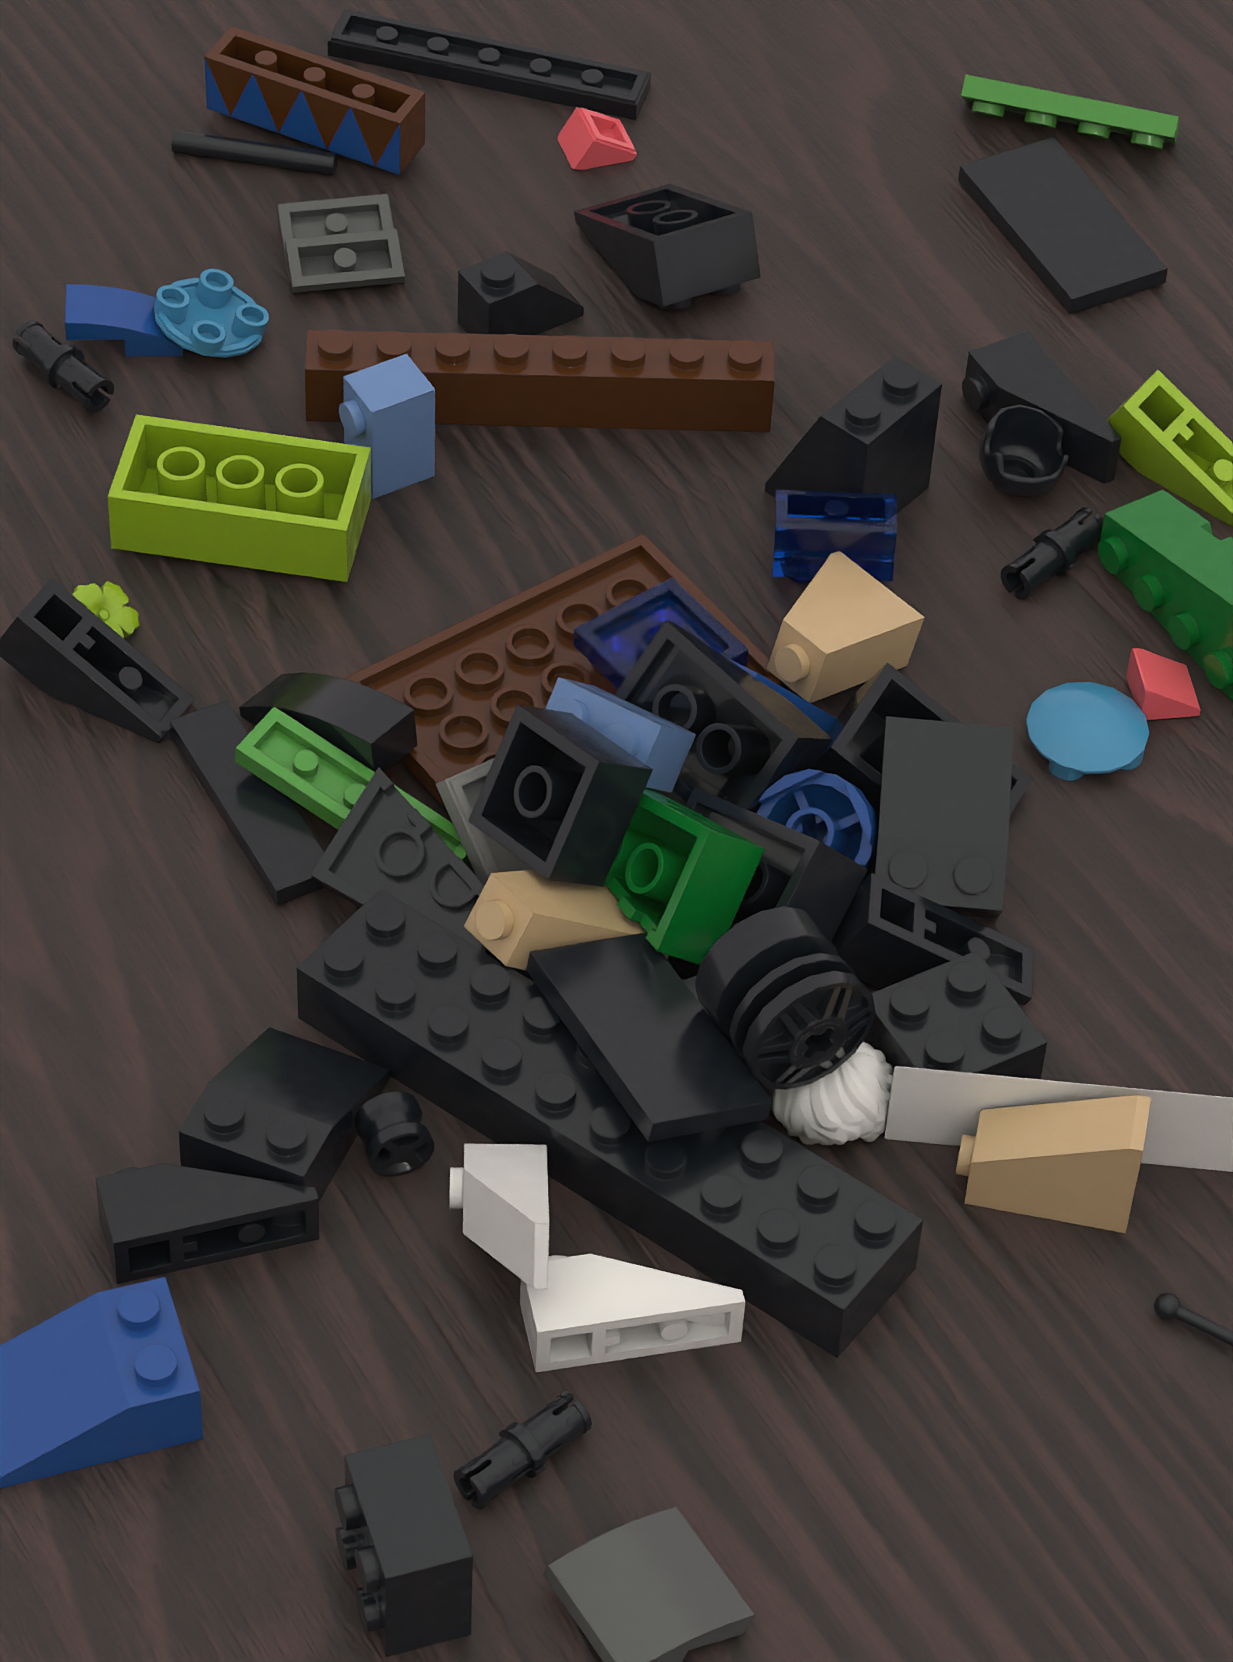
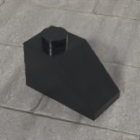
M507 251L458 271L457 323L468 334L538 335L584 315V307L554 275Z

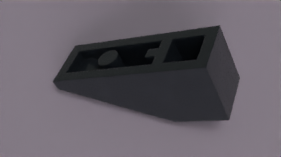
M1028 331L968 352L966 375L962 381V392L967 405L972 410L978 411L984 420L989 423L1000 408L1019 404L1040 409L1056 420L1063 428L1062 452L1069 456L1066 466L1103 484L1114 481L1121 437Z
M52 578L22 610L0 638V657L38 689L156 743H159L170 730V720L180 717L195 699Z
M873 873L861 882L831 941L837 948L838 956L854 970L858 979L880 989L977 950L1018 1005H1026L1032 999L1033 948Z
M165 1163L144 1168H126L115 1174L96 1178L99 1220L117 1284L319 1240V1199L314 1187Z

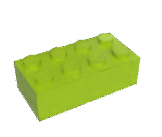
M136 414L108 494L111 548L348 582L371 502V447Z

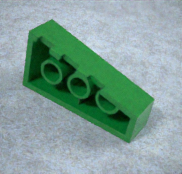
M1163 489L1105 513L1097 555L1104 568L1109 573L1115 574L1135 596L1139 606L1155 617L1168 631L1175 645L1185 650L1205 671L1211 684L1221 689L1233 702V538L1230 536L1219 540L1213 536L1211 524L1208 520Z
M645 787L604 885L619 899L617 906L630 920L639 922L648 934L645 938L658 952L700 965L713 944L729 931L765 849L667 796Z

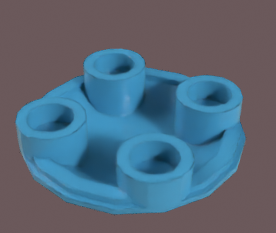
M206 269L201 273L200 278L180 280L170 285L161 286L156 293L153 305L155 321L165 336L189 351L203 356L222 358L243 355L257 347L266 332L269 314L265 308L257 305L251 297L233 286V278L227 272L219 269Z
M1069 682L1046 690L1032 702L1026 718L1029 740L1040 755L1049 760V771L1057 778L1066 781L1077 780L1084 774H1104L1119 769L1131 770L1137 768L1142 763L1150 734L1146 715L1133 699L1113 687L1093 682Z

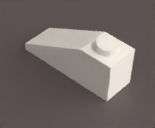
M464 1144V1167H450L449 1209H463V1234L531 1288L548 1289L549 1201L547 1145Z
M594 1254L570 1257L562 1255L549 1256L548 1289H533L523 1280H521L520 1307L535 1372L741 1342L745 1309V1299L742 1290Z

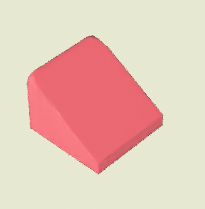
M576 107L558 135V142L571 168L575 170H587L633 161L637 156L635 148L619 119L582 107Z
M1131 649L1126 678L1132 698L1146 715L1147 720L1200 716L1201 709L1187 665L1144 649Z

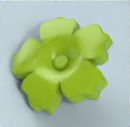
M106 581L101 589L95 583L78 585L74 589L72 595L121 637H129L140 626L138 612L131 607L125 606L129 598L119 585Z

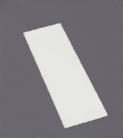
M896 1066L893 1072L885 1139L960 1146L963 1134L976 1136L980 1111L983 1109L1141 1095L1151 1097L1141 1163L1233 1172V1098Z

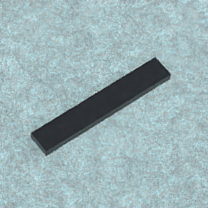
M350 9L343 10L328 39V56L561 105L582 107L591 111L633 120L637 119L651 88V73L647 71Z

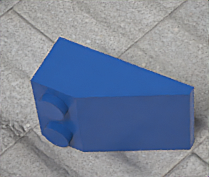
M166 1277L95 1293L0 1345V1489L203 1439L200 1388Z

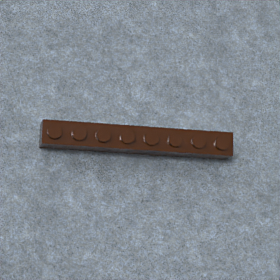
M307 330L305 358L306 421L341 422L339 405L344 403L343 376L407 354L435 388V424L770 432L775 384L773 341Z

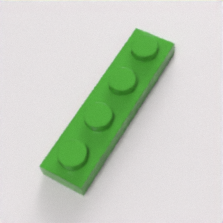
M967 74L965 75L961 93L965 102L973 104L971 112L979 115L1003 118L1004 111L1008 110L1026 114L1024 122L1030 125L1056 129L1057 121L1078 124V134L1099 139H1109L1110 131L1132 135L1130 143L1133 145L1162 150L1164 142L1176 144L1181 123L1179 116Z
M273 707L235 748V762L338 830L375 773L276 707ZM395 786L414 809L416 808L427 820L432 829L455 855L459 856L468 865L470 863L453 823Z

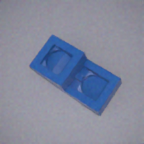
M66 284V340L124 339L125 357L183 356V348L165 336L155 321L153 308L155 297L113 287Z

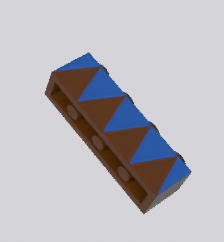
M232 26L204 56L207 109L398 175L404 171L425 145L424 91Z

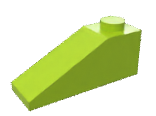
M1157 370L1106 420L1121 437L1119 454L1140 474L1233 527V442Z

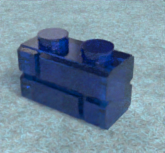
M776 489L772 577H787L792 581L800 583L810 582L831 553L841 551L876 580L893 581L897 538V494Z

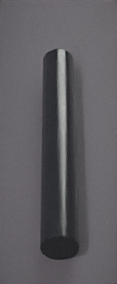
M175 130L172 137V152L334 175L337 167V153L180 130Z

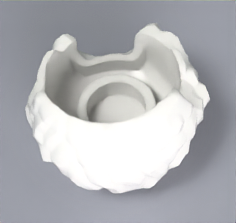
M863 1042L855 1054L834 1072L810 1085L788 1090L774 1089L771 1105L772 1112L776 1119L787 1129L789 1136L799 1137L803 1144L806 1145L816 1143L822 1145H841L846 1141H853L859 1137L864 1141L872 1142L881 1133L885 1132L893 1067L886 1062V1057L882 1051L875 1050L871 1045Z

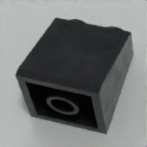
M894 356L817 419L767 480L764 492L857 548L929 488L942 383Z

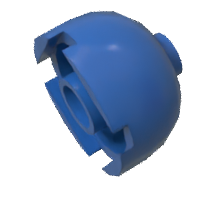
M807 769L783 776L764 791L758 801L761 806L756 814L821 841L868 869L863 880L866 878L875 863L878 819L876 812L859 788L836 774Z

